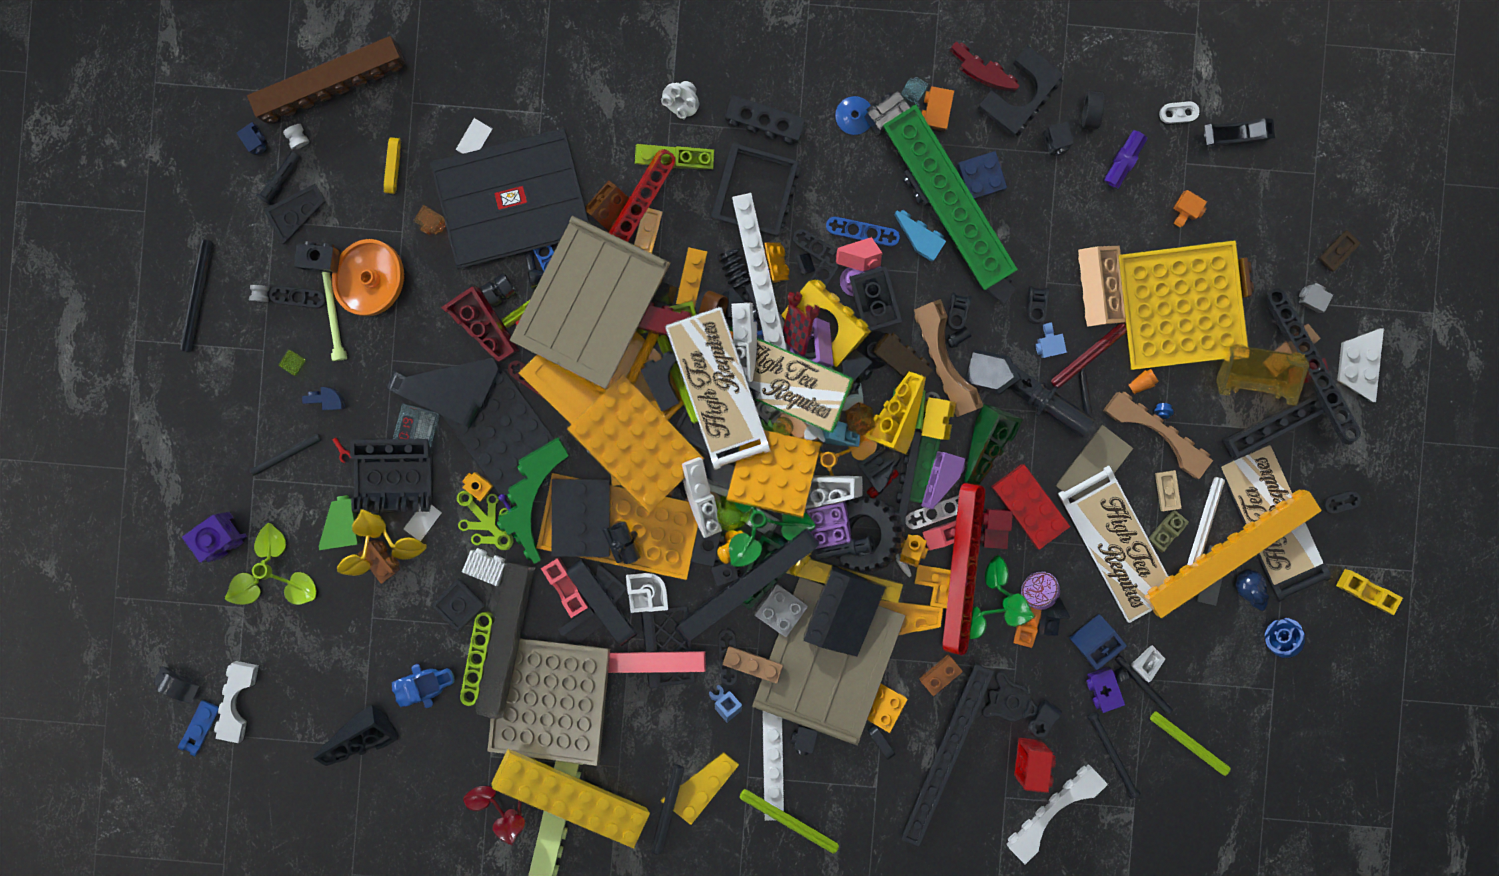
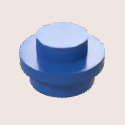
M1160 403L1156 405L1154 414L1161 419H1168L1174 414L1172 405Z

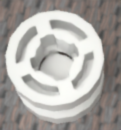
M301 124L293 125L283 131L285 137L290 141L289 145L292 150L302 148L309 143L307 136L302 133L303 128Z

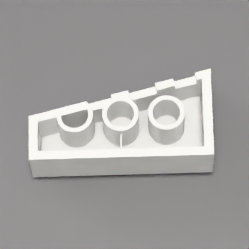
M813 475L805 509L862 496V477Z

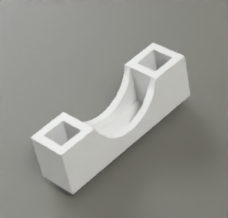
M235 661L228 666L226 672L228 681L222 691L224 700L223 703L221 702L218 713L221 715L214 729V732L217 733L216 739L234 743L243 741L247 721L237 712L236 698L243 688L251 687L255 684L258 665Z

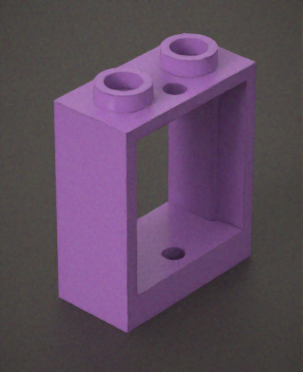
M815 318L810 339L813 337L815 339L816 358L811 361L825 367L833 366L830 323ZM790 346V352H793L805 358V355H801L799 352H797Z

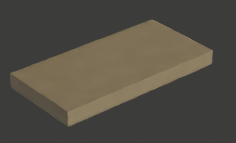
M1101 425L1055 486L1065 492L1104 471L1103 468L1110 466L1113 473H1115L1133 448L1105 426ZM1107 477L1070 498L1074 501L1105 485L1109 478Z

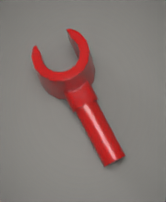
M336 437L332 439L340 452V461L346 462L343 454H347L351 459L350 451L345 450Z

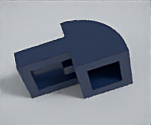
M321 387V395L319 391L308 392V396H302L303 404L322 403V410L346 409L344 398L333 388Z

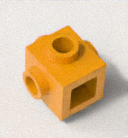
M908 534L904 543H901L902 553L900 562L918 568L921 558L925 559L927 555V541L919 535L912 536Z

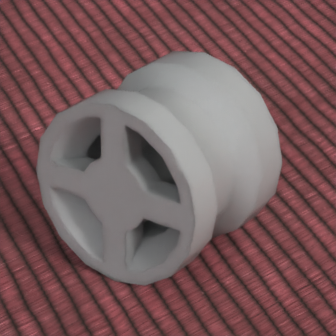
M250 285L252 295L249 296V301L269 302L267 292L270 286Z

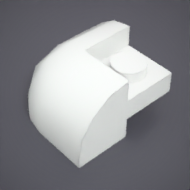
M650 573L626 575L631 613L668 610L667 590L660 577Z

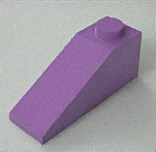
M937 451L922 501V507L933 509L964 471V458Z

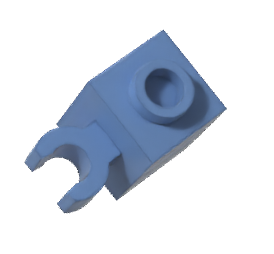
M1052 322L1043 324L1045 338L1037 340V354L1041 355V358L1067 353L1063 334L1054 336Z
M717 685V690L720 693L714 695L710 691L709 696L712 700L717 701L715 702L716 711L726 722H729L742 711V705L730 691L724 695L723 688Z

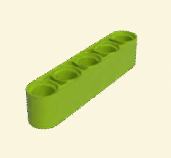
M488 611L480 613L474 622L460 695L461 702L467 706L474 705L479 700L494 626V616ZM481 616L488 617L489 625L484 626L481 624ZM477 635L485 637V644L477 642ZM474 654L481 655V663H476L473 660ZM474 672L478 675L477 682L470 680V673ZM466 692H473L475 695V699L468 700L466 698Z

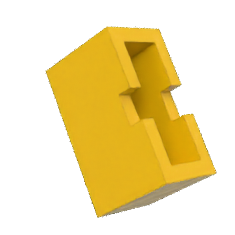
M928 397V401L924 405L926 413L921 429L922 436L949 440L952 425L949 424V419L954 417L956 402Z

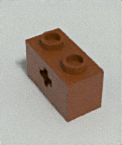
M948 654L919 679L928 691L935 696L963 671Z

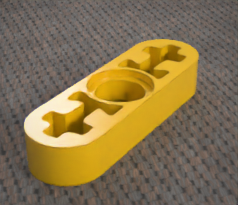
M390 137L388 141L384 193L395 194L401 150L400 138Z

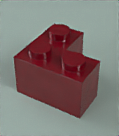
M985 508L982 520L984 526L980 538L982 547L1008 548V533L1012 527L1013 511Z

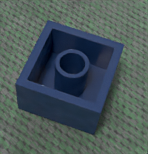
M996 151L959 162L956 165L960 177L975 200L1004 191L1007 188Z

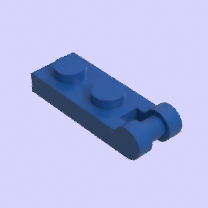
M201 700L183 739L179 743L178 749L182 751L187 750L191 755L197 756L218 714V706ZM191 738L196 740L195 745L189 743Z

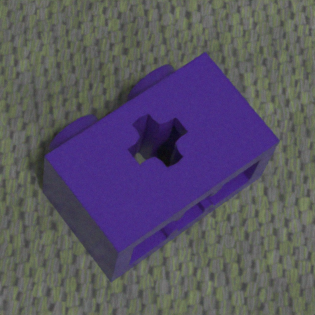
M1106 667L1087 674L1089 679L1086 682L1089 690L1094 692L1095 698H1093L1096 709H1100L1104 713L1125 705L1112 668ZM1103 686L1108 688L1106 694L1100 692L1103 690Z

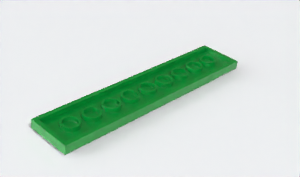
M917 105L912 106L883 124L885 131L982 289L989 288L1018 270Z

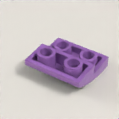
M845 501L807 509L808 516L815 523V528L811 533L820 543L817 548L850 542L851 531Z

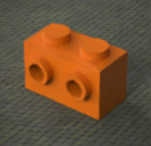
M931 86L930 91H926L924 103H927L926 111L922 110V115L931 129L946 131L953 100V90Z

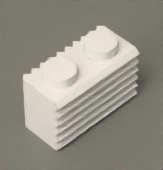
M477 548L476 551H470L462 572L492 585L499 586L508 564L504 563V558L496 555L492 558L487 556V551Z

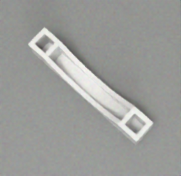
M1090 765L1081 767L1077 772V776L1073 780H1068L1063 785L1064 789L1059 794H1053L1049 799L1050 802L1045 807L1041 806L1036 811V816L1032 820L1028 819L1024 822L1022 829L1018 833L1015 832L1008 838L1007 846L1026 864L1039 852L1043 831L1051 818L1059 810L1072 802L1094 798L1108 784Z

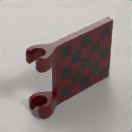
M789 292V307L783 327L785 343L801 355H805L814 319L818 316L820 307L814 305L813 308L811 305H807L805 308L806 313H804L797 307L802 300V294L796 292L795 296L793 292Z

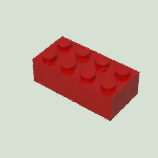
M1019 465L991 486L1007 510L1013 511V518L1037 549L1040 550L1070 527L1025 465Z
M1019 738L1014 776L1025 790L1048 792L1049 787H1052L1053 775H1050L1051 767L1054 768L1055 766L1053 752L1042 740Z

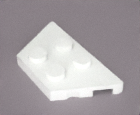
M1377 329L1341 343L1337 381L1348 386L1357 394L1364 396L1370 402H1376L1384 329Z

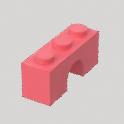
M560 557L541 568L549 583L557 590L561 597V602L571 618L589 607L584 596L566 573L567 568Z

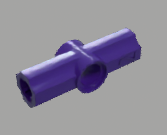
M1133 130L1124 146L1118 151L1113 160L1114 164L1104 179L1108 185L1118 189L1128 171L1130 172L1138 160V154L1148 139L1141 132Z

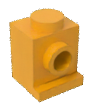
M477 472L473 474L468 473L462 481L465 484L462 488L480 502L485 499L494 487ZM474 482H477L479 484L478 489L473 488L472 485Z

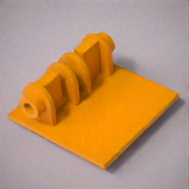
M766 242L764 252L766 259H768L767 263H769L770 279L773 283L789 280V268L785 264L784 247L778 242Z
M880 683L867 720L890 733L908 699L906 696L898 694Z

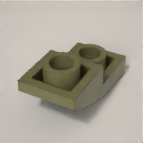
M1173 510L1148 539L1162 553L1174 538L1179 536L1189 521L1176 510Z

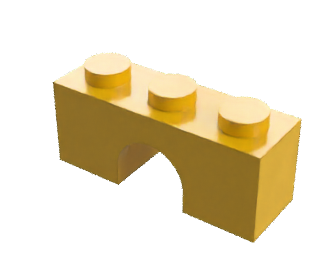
M1347 569L1344 570L1336 585L1344 591L1392 615L1395 614L1403 599L1397 594L1379 587L1365 577Z

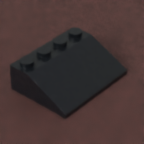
M832 565L805 630L803 641L820 648L857 657L886 586Z

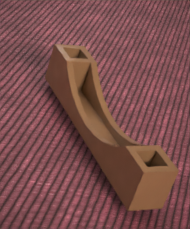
M941 299L914 309L915 320L920 324L922 337L928 344L930 357L934 360L936 372L944 384V392L948 395L950 401L956 402L954 412L956 417L983 407L977 388L959 375L949 359L945 343V327L948 316Z
M1116 392L1103 412L1117 422L1139 423L1158 432L1173 448L1179 467L1193 478L1200 479L1213 461L1209 458L1210 454L1201 448L1200 450L1193 446L1195 443L1187 437L1184 439L1178 435L1179 431L1174 427L1165 426L1163 424L1164 420L1155 414L1153 416L1150 415L1144 405L1140 403L1138 405L1131 401L1133 398L1126 392Z

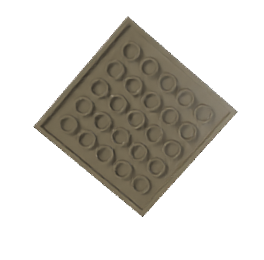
M499 636L488 752L506 754L507 749H511L527 757L598 766L600 762L610 649Z

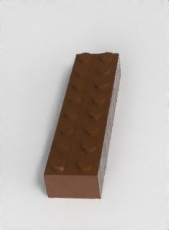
M388 36L251 93L247 97L255 117L271 124L278 121V118L283 115L291 116L295 114L296 110L300 108L308 109L314 106V103L317 101H327L336 93L344 94L353 86L361 87L367 84V81L370 79H380L389 71L397 72L403 68L402 66L406 65L398 43L391 36Z

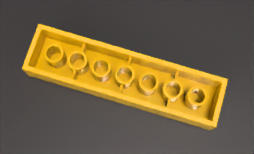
M507 749L491 783L496 791L631 848L635 847L650 815V812L644 806L511 749Z

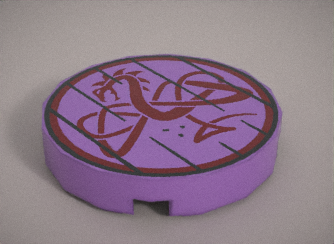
M1036 572L1024 581L1021 595L1026 598L1030 607L1037 610L1047 609L1059 597L1060 586L1056 578L1050 573Z

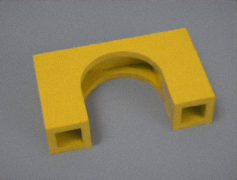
M816 279L811 280L800 291L802 300L797 307L806 313L805 308L807 305H811L813 308L814 305H818L820 308L827 309L834 314L838 321L839 329L837 337L831 343L833 365L839 367L842 365V361L854 349L856 350L871 331L867 328L866 322L853 315L852 309L839 302L840 299L837 295L825 289L826 286L823 282ZM788 307L781 314L784 319H786Z

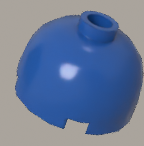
M1284 618L1285 620L1280 621L1275 620L1267 627L1265 632L1268 648L1276 656L1282 658L1296 656L1305 645V634L1301 625L1289 618Z

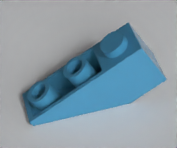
M903 210L901 212L896 211L894 215L914 250L933 262L946 242L943 239L944 236L935 230L934 232L926 229L928 226L919 220L917 222L910 219L911 215Z

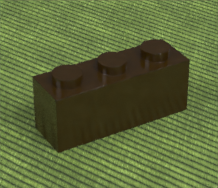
M884 333L871 351L904 378L909 372L927 378L933 371L926 359L923 357L919 359L915 356L916 351L909 345L903 346L900 343L901 339L894 333L891 335Z

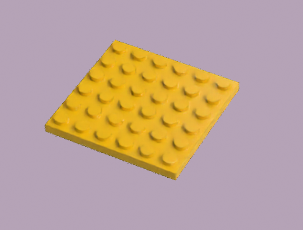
M1236 240L1118 255L1131 370L1249 356Z

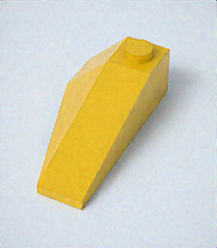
M909 372L895 389V395L890 401L887 400L885 402V408L872 419L865 438L906 454L914 437L926 377Z

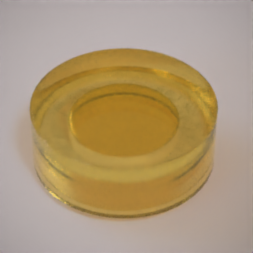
M779 417L773 424L774 432L788 436L793 431V423L786 417Z

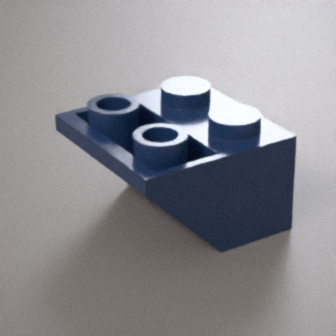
M1100 614L1069 637L1096 670L1127 647Z

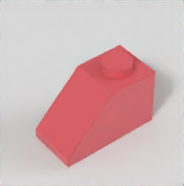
M871 237L837 248L836 263L864 272L881 266L882 252Z
M956 520L923 532L924 538L927 541L928 551L954 543Z

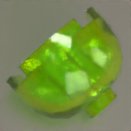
M720 496V500L717 497L715 498L717 519L721 529L730 531L731 529H739L746 524L752 509L748 512H742L736 507L734 502L727 501L726 496Z

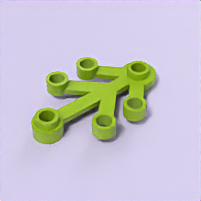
M461 491L457 495V502L461 506H468L481 522H469V520L463 519L458 524L459 529L462 531L468 529L489 530L494 535L482 536L476 533L471 537V542L474 545H480L481 543L495 544L500 550L511 548L514 543L512 534L507 535L506 531H500L495 525L496 504L499 501L496 494H489L487 496V517L473 501V495L467 491ZM465 494L469 496V500L467 502L463 501L462 499L463 495ZM491 496L496 498L495 503L490 502L489 498ZM507 508L501 509L500 512H499V515L502 514L503 510H508V509H507ZM462 522H466L468 524V527L466 529L461 527ZM475 536H479L481 538V541L479 543H476L474 541ZM502 537L507 538L508 542L506 544L501 542Z

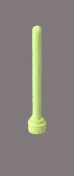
M322 272L334 345L331 358L332 361L346 360L347 353L341 346L331 276L328 272Z

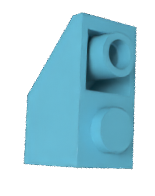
M838 421L834 433L823 430L825 438L823 443L859 447L861 428Z

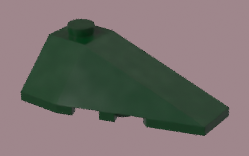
M983 405L975 422L964 480L966 483L980 485L993 467L992 462L998 455L1001 456L1004 450L1002 448L1008 440L1012 441L1016 436L1023 421L1022 418L997 407Z
M771 530L763 534L759 541L762 546L761 554L757 560L749 564L746 572L787 543L788 540ZM788 570L740 605L751 609Z

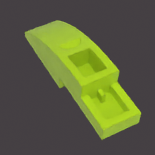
M636 144L635 164L650 165L656 153L661 149H666L675 156L673 168L713 169L714 150ZM668 154L663 155L661 163H667L670 156Z

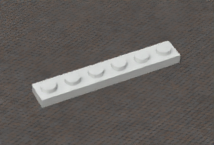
M763 711L764 800L784 811L782 718ZM765 814V821L775 820L772 817Z

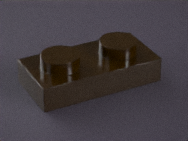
M1346 230L1318 259L1333 272L1361 243Z

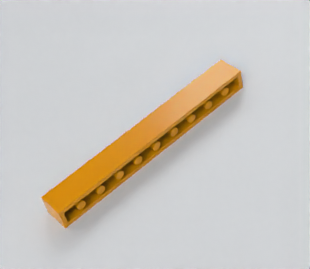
M1297 490L1291 495L1290 499L1279 502L1275 505V509L1270 512H1264L1259 516L1260 519L1246 524L1243 527L1244 530L1231 534L1226 542L1216 544L1211 548V552L1198 556L1195 559L1196 562L1183 566L1178 574L1167 577L1160 586L1150 588L1144 598L1156 616L1164 617L1321 512L1322 510L1311 493L1306 490Z

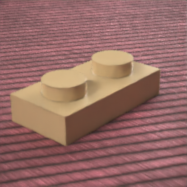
M1176 471L1155 473L1161 511L1181 509Z

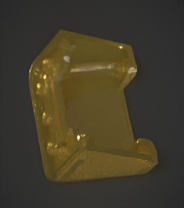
M1235 344V346L1230 347L1216 378L1219 393L1230 395L1232 389L1234 392H1238L1239 388L1274 393L1276 398L1279 399L1283 396L1287 399V404L1297 406L1309 368V362L1301 353L1291 354Z

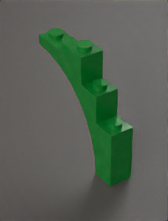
M559 437L519 459L520 465L517 467L522 476L526 475L527 477L509 487V494L507 496L512 504L516 503V506L498 516L499 521L497 524L502 532L506 531L507 535L515 532L514 538L519 545L522 543L526 549L523 551L529 561L532 560L534 564L541 560V555L535 544L531 529L533 501L546 475L558 463L569 456Z

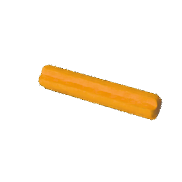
M649 332L627 376V379L633 385L636 383L641 369L644 367L643 364L646 363L659 334Z

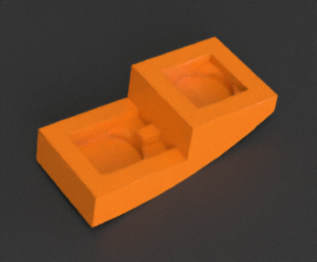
M1030 607L1035 618L1023 625L1017 626L1013 642L1032 648L1038 631L1037 627L1041 618V610Z

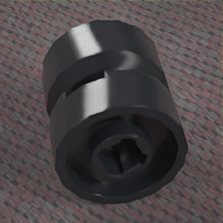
M504 273L494 278L493 283L489 281L481 286L484 295L493 308L502 304L504 298L510 299L517 294ZM498 288L501 294L497 295L494 289Z

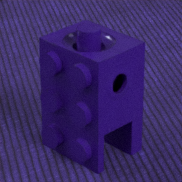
M230 512L213 514L182 537L200 563L220 560L228 555V550L236 549L244 543L243 539L247 536L245 533L239 534L230 520L234 517Z

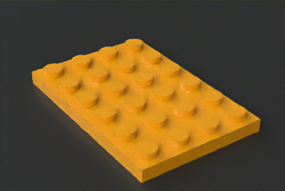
M621 375L567 428L580 444L648 513L685 478L682 463L698 457L704 459L624 375Z

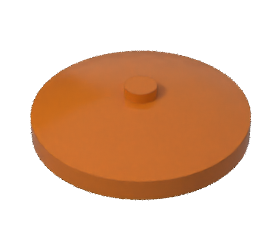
M374 239L360 240L348 246L340 255L338 273H332V288L337 301L347 311L360 316H374L387 310L398 298L404 282L403 264L397 252L388 244Z

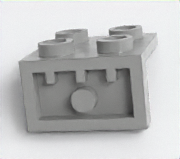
M776 582L753 613L757 618L784 637H787L808 606Z

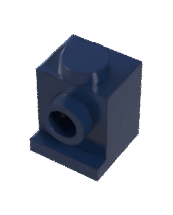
M253 122L236 133L250 153L260 154L267 149L263 142L266 139L260 130L256 131L259 127Z

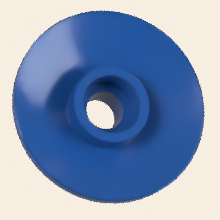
M857 96L844 99L838 105L835 114L839 128L850 135H858L867 131L870 125L864 116L867 114L866 109L871 106L870 103L864 98ZM853 111L858 112L859 116L857 118L852 117L851 113Z

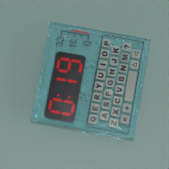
M402 403L393 439H428L431 449L440 414Z

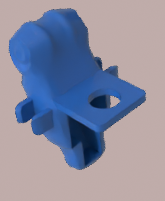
M416 664L412 666L413 674L392 682V691L400 707L410 706L423 701L425 708H429L433 705L431 698L439 695L446 686L452 685L455 679L452 671L448 668L439 671L436 669L421 671L420 665Z

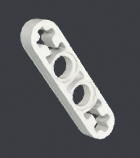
M959 495L938 502L933 508L937 512L935 519H928L926 512L929 508L923 507L909 512L906 515L905 524L911 529H917L957 515L958 504L955 500L959 499ZM948 502H952L955 505V510L952 513H947L944 510V506ZM923 511L925 523H922V519L916 521L917 525L915 526L912 523H908L911 515L917 518L921 516L919 512Z

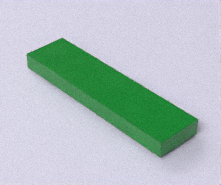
M921 435L909 501L922 503L941 439Z

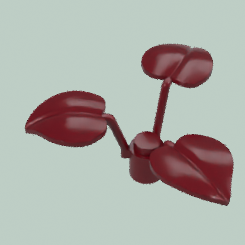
M479 786L469 791L463 798L466 807L472 811H481L492 803L502 816L493 824V831L499 839L513 845L525 827V819L521 816L522 801L518 800L517 811L509 809L504 813L493 799L496 791L492 787Z

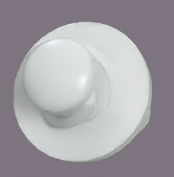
M684 81L681 84L671 83L663 90L662 104L681 119L695 114L699 107V100L696 96L697 89L688 81Z

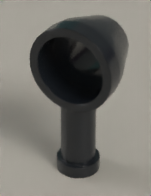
M527 252L524 256L526 257L529 284L532 289L537 287L544 271L535 269L534 252Z

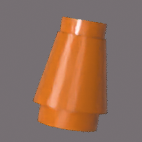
M1150 369L1142 372L1129 384V387L1136 394L1155 387V384L1159 381Z

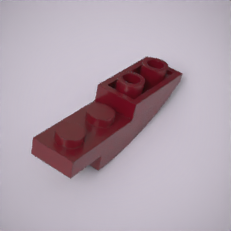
M956 41L949 51L963 62L959 69L970 78L998 90L1015 92L1018 89V80L1014 76L1004 73L1003 67L999 63L990 61L986 66L983 65L984 61L979 56H973L969 53V48L962 42L959 44Z

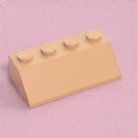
M1098 246L1078 250L1087 326L1126 322L1118 255H1121L1120 246Z

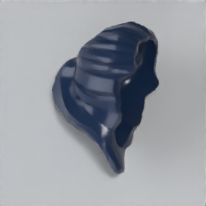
M1252 569L1243 571L1239 574L1235 583L1238 594L1250 602L1253 607L1264 611L1269 599V595L1266 593V579L1258 571Z

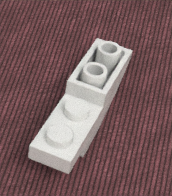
M753 303L732 304L734 346L746 381L752 382L757 352V322L753 320Z
M698 457L682 463L685 479H683L684 487L703 537L706 538L721 532L714 496L710 494L703 459Z

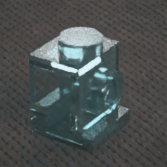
M915 76L914 79L910 78L900 95L917 104L928 84Z

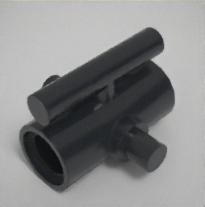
M619 522L611 527L606 526L602 528L616 563L623 561L624 564H631L640 559L641 556L635 544L638 533L635 530L630 532L626 522Z

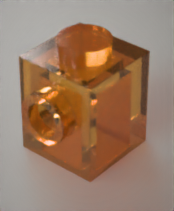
M425 205L422 206L414 219V222L421 225L420 230L428 235L431 232L435 235L438 232L441 233L446 225L443 216Z
M857 402L845 411L849 431L863 436L875 427L872 407Z

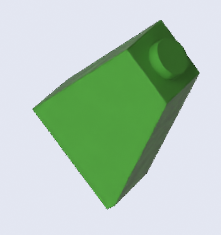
M348 495L337 497V501L331 502L319 550L361 544L360 536L352 531V525L357 519V513H352L351 499H349Z

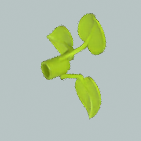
M267 523L260 530L254 544L257 556L267 558L253 566V576L248 573L236 575L230 583L225 600L240 605L255 602L261 594L260 588L256 585L259 579L274 578L287 583L288 585L284 589L285 598L290 603L297 605L313 601L316 598V587L313 580L305 573H294L290 581L272 574V568L266 563L271 559V556L278 557L284 552L286 540L278 529L271 523Z

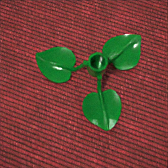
M734 502L736 507L742 512H748L753 509L750 521L754 526L752 527L751 537L746 533H739L731 539L729 543L731 565L745 566L751 564L760 556L762 551L761 543L754 540L757 528H763L767 523L782 526V535L790 541L807 528L811 532L815 528V523L806 513H804L803 518L783 514V522L767 518L763 512L757 511L756 507Z
M996 555L988 564L985 571V582L989 588L995 589L997 587L999 591L1008 596L1003 601L1004 609L983 611L981 613L978 607H973L969 639H978L985 633L987 623L983 616L987 614L1005 612V620L1010 626H1020L1035 618L1028 601L1023 595H1014L1002 588L1008 582L1009 573L1007 565L1000 555Z

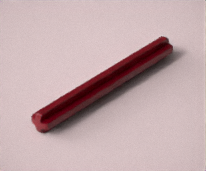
M1120 323L1055 376L1051 380L1054 387L1058 386V388L1064 385L1127 332L1126 325Z

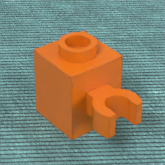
M1188 190L1184 191L1173 208L1180 212L1174 224L1181 227L1185 224L1187 218L1195 220L1198 217L1201 218L1206 211L1204 206L1207 201Z

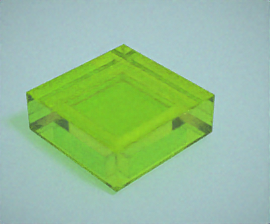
M289 349L279 363V366L296 376L306 360Z

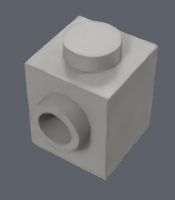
M1315 283L1302 289L1299 295L1301 298L1299 303L1318 313H1323L1333 294L1325 291L1326 288Z

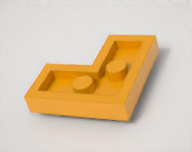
M919 565L916 570L914 583L933 587L930 606L947 609L951 570Z

